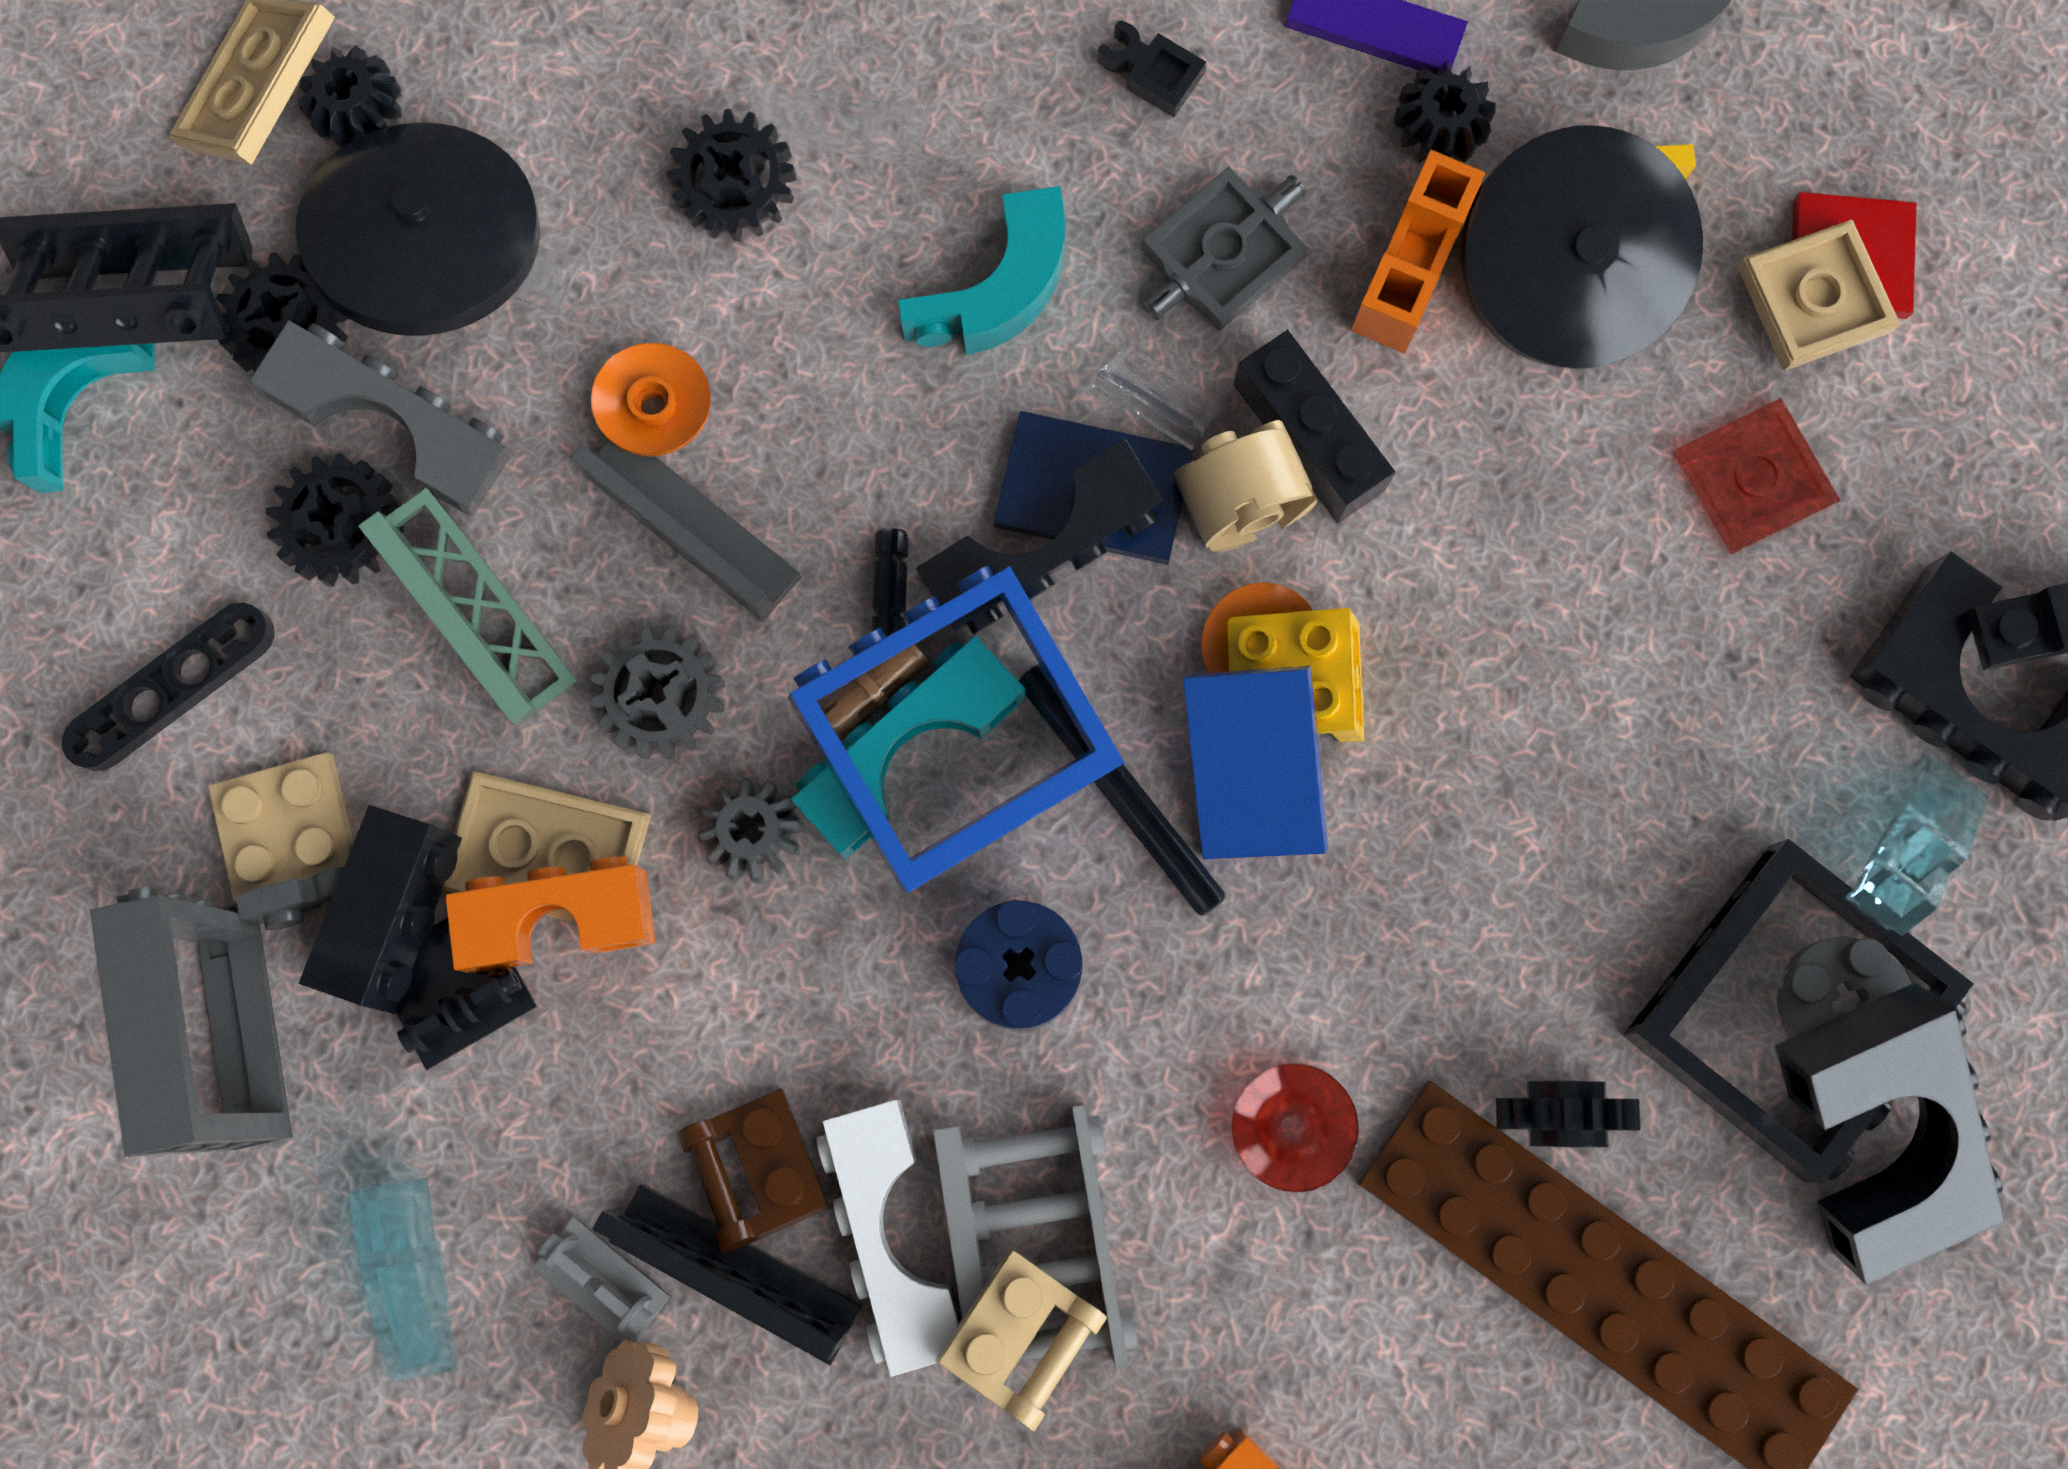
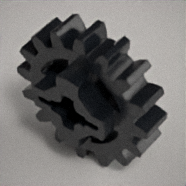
M725 109L723 121L719 124H714L713 120L705 114L701 116L704 130L699 134L689 128H685L682 131L689 144L686 149L672 147L670 151L675 163L681 167L667 171V178L671 185L679 188L672 194V197L679 209L688 208L685 216L693 227L702 224L706 220V230L711 238L716 239L724 227L728 228L734 242H737L741 239L742 228L748 226L759 237L763 235V227L760 221L766 216L777 223L782 220L776 206L777 203H793L794 196L792 191L784 184L797 180L794 165L785 163L792 157L787 142L776 143L779 135L772 123L764 126L759 131V123L755 113L749 112L744 117L742 123H737L731 109ZM768 159L770 177L765 189L760 183L759 175L766 169L764 163ZM701 163L704 166L705 176L698 182L700 189L697 191L695 176L698 165ZM718 165L726 172L729 170L736 175L742 172L747 186L739 179L735 180L730 176L723 179ZM728 206H746L735 210H725Z
M276 252L270 253L268 267L261 268L253 259L247 261L250 275L244 279L232 273L228 276L230 283L235 287L232 295L227 293L217 294L216 300L227 310V313H223L222 316L229 331L227 338L218 339V342L228 353L233 355L232 360L246 372L252 369L256 372L268 353L267 349L272 347L288 320L305 330L309 328L311 323L316 324L335 335L342 342L347 340L348 336L337 326V323L344 322L349 318L333 308L318 292L311 281L301 256L298 254L291 258L288 266ZM281 313L284 317L282 320L278 317Z
M337 454L332 467H329L320 457H312V472L305 475L301 470L293 467L289 471L295 484L291 488L280 485L275 486L274 491L283 499L281 506L267 508L266 515L278 522L280 526L267 532L268 539L278 546H283L277 553L278 558L290 567L296 565L294 571L303 578L310 581L317 575L318 580L325 585L334 587L338 575L341 573L351 584L359 583V568L365 566L376 574L381 571L380 565L375 558L379 552L358 525L378 511L388 516L402 506V503L394 495L388 494L393 485L382 474L374 476L375 470L367 462L360 460L353 467L352 462L343 454ZM341 485L356 487L364 491L366 495L361 497L356 492L346 495L342 491ZM335 507H336V508L339 509L342 513H340V514H338V515H336V516L334 517V513L336 512V509H335ZM332 523L335 524V526L332 527L333 531H331L326 526L331 525ZM401 525L398 529L403 533L404 526ZM311 544L316 546L323 544V547L329 551L330 556L313 554L308 551L305 545Z
M1527 1081V1098H1496L1497 1129L1528 1130L1529 1146L1609 1147L1608 1130H1641L1639 1099H1608L1606 1081Z

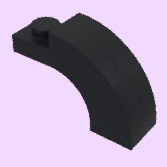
M2068 583L2047 587L2038 593L1974 606L1966 611L1983 671L2068 653Z

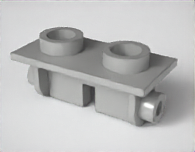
M575 1216L570 1219L558 1235L554 1233L548 1238L538 1251V1255L541 1257L532 1267L621 1342L624 1340L635 1342L671 1297Z

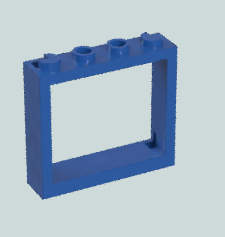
M989 565L983 567L957 583L962 593L961 595L942 606L934 596L903 614L908 624L904 628L886 637L880 627L848 646L853 657L832 669L825 659L793 678L799 688L789 694V701L902 892L905 893L913 891L1125 763L1010 566L995 575ZM1000 596L1085 741L1089 751L909 858L817 701L983 604Z

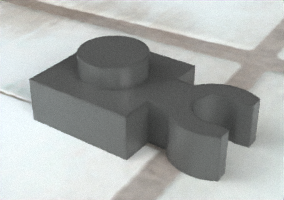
M344 867L325 870L305 879L295 877L237 894L235 899L239 917L241 920L260 924L264 923L266 930H278L298 925L304 921L302 912L321 907L320 904L331 902Z

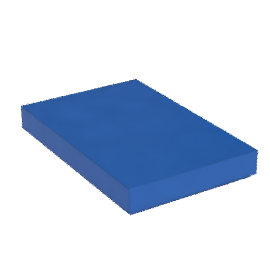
M1311 666L1188 674L1185 676L1183 681L1203 859L1325 854L1328 850Z

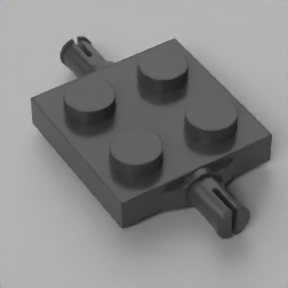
M1229 166L1142 239V251L1163 271L1166 282L1142 301L1148 313L1152 311V317L1155 320H1160L1167 311L1181 299H1184L1186 302L1196 306L1221 331L1306 257L1308 247L1288 228L1282 214L1298 199L1305 196L1306 190L1303 184L1298 182L1296 185L1297 178L1289 175L1284 182L1266 196L1248 187Z

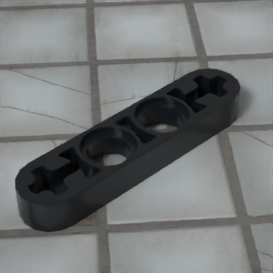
M233 603L220 610L73 719L66 727L62 736V749L66 758L74 765L92 771H104L118 764L260 658L271 647L274 639V625L270 617L257 607L247 603ZM240 619L249 624L256 622L250 628V634L253 639L249 643L245 644L236 639L221 649L230 655L226 662H224L222 655L216 649L208 645V641L212 638L222 645L233 639L237 635V629L234 624ZM194 654H205L209 660L207 676L197 684H186L181 676L183 663ZM154 690L160 699L159 709L153 718L144 722H138L132 714L133 701L140 693ZM112 712L116 720L130 730L128 735L115 729L105 735L100 740V746L103 751L99 755L82 751L89 745L88 738L85 735L90 730L104 734L117 725L115 721L109 718Z

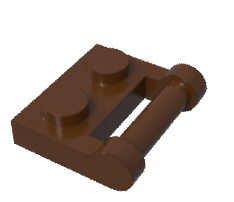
M782 1088L714 1118L692 1123L677 1133L683 1152H691L719 1228L714 1233L721 1253L731 1252L830 1209L801 1131ZM732 1136L761 1212L748 1219L742 1218L715 1143Z

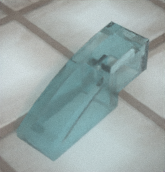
M1938 758L1889 823L1865 864L1850 896L1899 935H1905L1938 908L1949 874L1968 859L1989 796Z
M428 1178L348 1192L363 1283L381 1351L392 1382L457 1370L441 1241H435Z

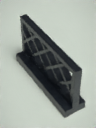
M640 1184L629 1205L602 1211L592 1230L610 1239L609 1242L830 1366L863 1307L858 1302L753 1244H748L731 1252L721 1253L714 1233L719 1230L717 1224L645 1184Z

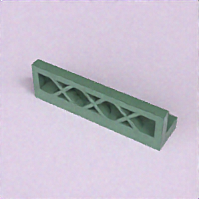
M426 487L388 516L378 511L358 525L512 724L520 725L578 682L430 489ZM427 507L440 524L437 550L412 547L398 528ZM449 537L462 554L447 552ZM420 556L436 558L434 573H432ZM445 560L470 563L476 570L478 577L474 599L450 596L442 586ZM486 585L500 602L484 600ZM457 604L473 606L471 622ZM483 608L507 611L514 619L515 629L512 647L487 644L480 635ZM523 632L538 651L521 649ZM494 652L511 654L509 671ZM520 656L545 659L559 679L533 699H530L516 681Z

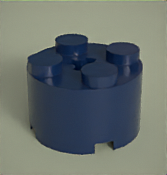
M1012 900L985 910L970 923L963 933L957 948L955 971L961 993L971 1008L981 1018L999 1028L1025 1031L1051 1023L1069 1007L1080 984L1083 959L1073 930L1061 916L1037 903ZM1025 952H1029L1034 956L1030 967L1035 975L1029 981L1022 976L1016 977L1012 982L1004 977L1009 970L1004 958L1009 953L1021 957Z

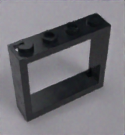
M1786 839L1769 845L1622 1036L1802 1181L1824 1184L1827 1179L1832 1181L1838 1178L1850 1166L1855 1156V1152L1851 1149L1864 1130L1870 1131L1886 1118L1892 1108V1102L1889 1101L1827 1129L1811 1149L1671 1037L1672 1031L1791 878L1866 937L1883 944L1887 952L1891 953L1904 967L1933 988L1930 993L1940 1000L1950 1001L1960 1012L1961 1016L1966 1009V1004L1962 1000L1974 983L1790 839Z

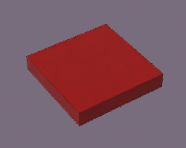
M1799 192L1793 199L1792 241L1853 220L1897 318L1907 319L1914 313L1917 203Z

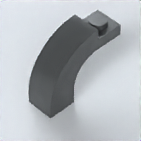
M1579 0L1555 52L1590 66L1610 70H1640L1663 65L1683 56L1700 44L1717 25L1732 0Z

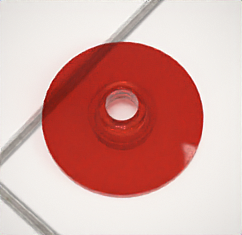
M1290 1063L1274 1066L1261 1072L1244 1087L1234 1106L1231 1132L1240 1160L1254 1177L1278 1190L1307 1192L1329 1184L1346 1169L1357 1147L1359 1122L1351 1097L1334 1077L1314 1066ZM1288 1115H1296L1304 1123V1132L1298 1139L1290 1140L1281 1131V1123Z

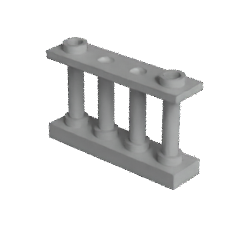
M1085 1105L1073 1106L1072 1112L1075 1126L977 1143L974 1136L963 1138L961 1126L933 1130L962 1319L996 1269L995 1265L983 1267L979 1241L991 1239L990 1232L1090 1215L1096 1254L1035 1264V1266L1063 1286L1101 1280L1107 1319L1097 1334L1089 1333L1078 1351L1112 1345L1116 1369L1129 1367L1126 1350L1138 1348L1132 1308L1119 1310L1093 1156L1105 1153L1099 1115L1087 1117ZM1079 1151L1085 1190L986 1206L985 1200L977 1202L972 1200L969 1176L980 1175V1168ZM1062 1327L1038 1331L1019 1361L1042 1358Z

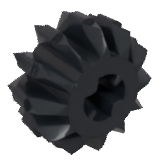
M356 44L346 56L343 55L341 50L331 46L330 60L325 63L312 58L311 68L315 74L301 77L299 81L300 88L304 92V95L298 99L301 111L311 121L310 125L319 137L325 140L332 138L337 146L343 147L354 140V136L357 139L374 129L379 130L389 127L384 118H402L401 107L396 101L402 96L399 83L394 76L390 75L391 71L384 60L378 58L377 55L368 57L365 50L360 49Z
M1446 60L1439 66L1436 75L1423 67L1421 71L1417 72L1413 83H1407L1403 86L1398 98L1400 107L1396 109L1394 123L1395 127L1404 129L1400 138L1402 148L1413 146L1418 142L1421 144L1417 154L1419 163L1426 160L1430 149L1450 158L1455 154L1466 162L1467 159L1473 156L1476 145L1482 146L1488 140L1492 131L1489 122L1493 120L1496 113V103L1486 99L1489 92L1488 81L1474 84L1470 82L1472 76L1470 66L1461 71L1460 75L1452 74ZM1440 110L1450 112V117L1441 115L1439 113Z

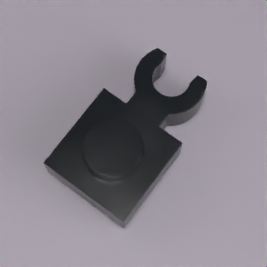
M1118 21L1115 25L1114 38L1124 43L1127 48L1122 51H1114L1102 44L1098 49L1099 63L1111 72L1121 73L1128 71L1130 74L1126 82L1127 90L1175 117L1205 74L1207 62L1157 33L1150 45H1147L1141 41L1139 32L1133 25L1124 21Z

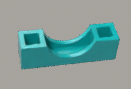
M977 636L973 637L965 645L960 641H956L947 647L934 661L933 666L937 670L920 685L915 681H911L903 686L889 700L887 704L891 709L889 713L874 726L869 721L864 722L852 731L842 743L888 822L891 819L884 798L885 775L892 758L906 742L921 733L936 729H955L982 739L1026 700V689ZM820 762L809 769L798 780L795 786L799 792L791 800L846 861L870 839V836L830 768L824 762Z

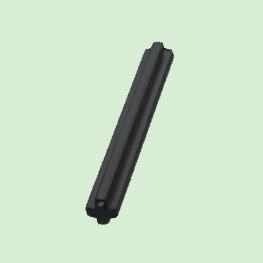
M1039 664L1033 666L1021 676L1019 682L1026 689L1027 698L1076 759L1088 752L1089 748ZM1124 764L1094 781L1197 914L1201 916L1206 915L1224 901L1225 892Z

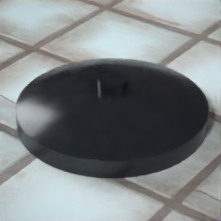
M407 123L385 127L365 134L343 146L322 164L308 183L299 203L296 217V239L301 259L311 281L322 297L339 313L364 327L395 335L424 336L445 333L473 324L488 316L508 301L525 281L534 264L540 241V221L535 198L526 175L514 159L497 144L475 132L456 126L439 123Z
M1596 125L1572 126L1545 133L1530 140L1504 158L1489 173L1479 187L1466 216L1461 241V266L1465 287L1476 313L1487 329L1502 344L1527 359L1548 366L1568 369L1594 368L1623 361L1638 354L1663 336L1681 315L1692 296L1701 269L1703 255V230L1698 205L1690 186L1676 165L1663 152L1644 139L1620 129Z

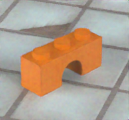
M1430 149L1389 246L1383 254L1351 329L1352 332L1401 353H1406L1486 172Z
M608 857L590 861V871L566 875L565 867H546L528 871V881L504 885L503 877H484L466 881V891L445 894L454 970L473 974L491 971L494 968L504 969L533 964L531 935L535 925L549 912L562 909L570 912L577 923L581 950L597 954L656 944L647 871L635 864L628 865L627 857Z

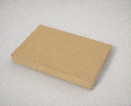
M246 0L172 128L169 139L178 146L192 152L252 165L335 17L321 4L297 0Z
M472 771L454 832L455 835L462 837L457 851V865L451 877L446 880L442 891L450 893L466 891V881L484 877H503L504 885L528 881V871L546 867H565L566 875L590 871V861L608 857H627L628 865H638L651 815ZM555 910L544 915L576 923L574 917L567 910Z

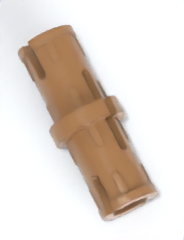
M916 645L909 647L854 679L821 708L840 741H843L857 725L879 707L884 711L888 707L887 704L890 698L911 678L931 664Z

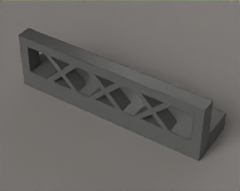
M609 440L596 454L581 444L570 456V459L588 481L762 622L765 621L802 578L796 569L657 457L628 453L613 445Z

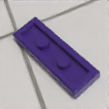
M1293 0L1285 27L1418 71L1425 67L1436 75L1439 66L1446 60L1450 69H1452L1468 21L1403 0Z

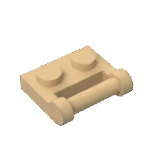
M1009 1249L935 1361L1019 1422L1035 1431L1045 1416L1040 1411L1089 1333L1097 1334L1107 1317L1020 1254ZM1055 1306L1069 1316V1318L1018 1395L1006 1387L1004 1383Z

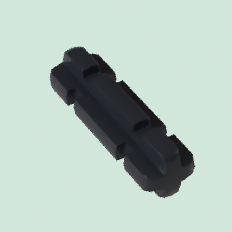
M897 528L879 529L875 534V553L879 560L874 561L872 608L874 612H877V616L872 617L871 632L881 627L886 637L905 627V621L901 617V613H906L907 566L903 558H908V537L905 530Z

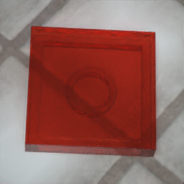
M1782 398L1701 436L1673 452L1731 555L1841 501Z

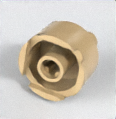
M1280 420L1264 424L1250 435L1239 439L1234 431L1220 433L1201 445L1203 457L1183 465L1174 472L1178 488L1200 538L1203 540L1206 548L1210 547L1212 552L1232 550L1257 540L1255 532L1261 531L1277 521L1280 522L1283 529L1306 515L1317 503L1312 484L1283 421Z

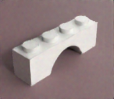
M901 1100L890 1101L825 1120L823 1125L826 1134L817 1137L818 1151L825 1173L836 1172L842 1197L833 1199V1205L842 1236L853 1234L859 1259L850 1262V1270L859 1300L869 1297L876 1323L867 1325V1334L876 1364L887 1362L890 1377L936 1364V1358L961 1322L952 1286L921 1279L904 1268L893 1255L884 1231V1208L888 1194L900 1175L917 1161Z

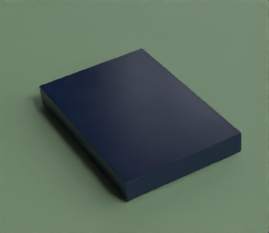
M1020 411L996 510L994 527L1050 540L1056 538L1067 524L1074 507L1075 483L1073 470L1126 438L1163 498L1164 503L1163 506L1154 511L1159 521L1130 539L1127 538L1122 530L1102 544L1106 551L1110 553L1168 565L1183 501L1174 472L1191 462L1194 448Z

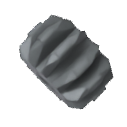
M742 778L738 785V798H734L725 787H721L716 791L718 798L725 804L721 811L709 806L703 807L701 815L710 822L716 823V827L703 829L698 832V840L703 844H717L708 853L706 860L713 867L728 861L725 872L727 878L737 881L742 876L747 863L750 880L755 884H759L764 879L762 864L764 862H768L769 866L778 875L786 872L785 864L776 855L781 849L791 855H799L802 849L801 846L795 841L785 838V834L799 833L805 829L801 818H784L793 811L796 805L791 800L792 797L790 795L781 797L774 802L777 795V786L773 782L766 781L755 797V788L749 778ZM746 818H750L755 823L765 821V827H758L763 837L754 844L746 838L737 840V834H744L739 825Z

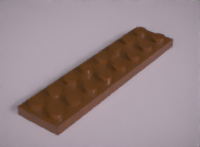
M1427 1081L1357 1183L1747 1469H1809L1859 1390L1432 1081Z

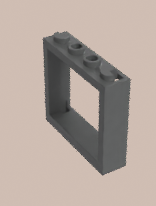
M156 887L130 889L128 894L117 896V904L90 909L124 1157L233 1151L292 1138L260 923L241 920L237 907L213 908V902L210 900L188 902L185 894L162 896ZM173 938L198 943L223 1113L198 1114Z

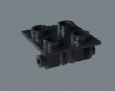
M447 917L433 925L431 932L421 944L412 968L411 985L396 1009V1014L403 1026L401 1030L397 1031V1036L408 1053L416 1050L426 1070H429L533 1010L537 1005L516 967L494 968L491 971L473 974L454 970Z

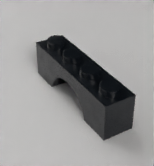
M1126 438L1073 470L1075 483L1074 507L1067 524L1056 538L1047 545L1032 552L1004 554L985 548L969 536H966L916 567L932 596H935L942 606L962 594L957 586L958 582L989 565L994 575L1010 566L1029 600H1032L1055 585L1050 575L1071 562L1075 570L1078 571L1105 555L1107 551L1102 543L1123 530L1127 538L1130 539L1158 522L1159 518L1154 511L1163 506L1164 500ZM997 596L952 622L950 625L954 631H960L968 626L972 634L975 635L1004 617L999 609V606L1004 603L1000 596Z

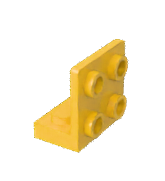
M1350 608L1231 617L1228 620L1229 671L1311 666L1317 734L1332 733L1339 742H1364L1360 627Z

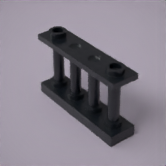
M236 203L0 217V244L14 270L3 295H0V353L226 339L229 331L210 285L216 268L247 266V261L252 259V244ZM188 270L183 284L152 286L157 271ZM128 273L123 288L93 289L98 275ZM69 277L63 291L33 293L39 278Z

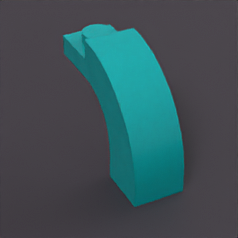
M1061 186L1002 194L1007 247L1000 264L987 279L971 288L956 292L898 300L905 342L916 340L919 346L935 347L948 343L952 339L951 335L963 333L965 353L969 355L999 346L1026 329L1040 315L1050 301L1062 273L1065 254V213Z
M154 343L12 352L0 372V430L13 437V441L9 443L7 449L8 463L13 472V478L38 493L63 491L62 431L64 419L70 405L81 391L99 379L116 374L155 371Z

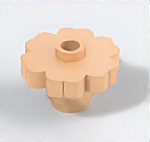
M624 1340L617 1349L610 1351L606 1356L602 1377L594 1379L591 1383L587 1403L582 1414L583 1426L588 1429L583 1442L582 1452L585 1459L588 1460L590 1469H648L653 1463L656 1451L666 1452L673 1447L681 1448L691 1439L697 1425L698 1404L696 1399L692 1395H688L682 1386L672 1384L676 1365L674 1360L670 1358L666 1347L644 1341L638 1343Z

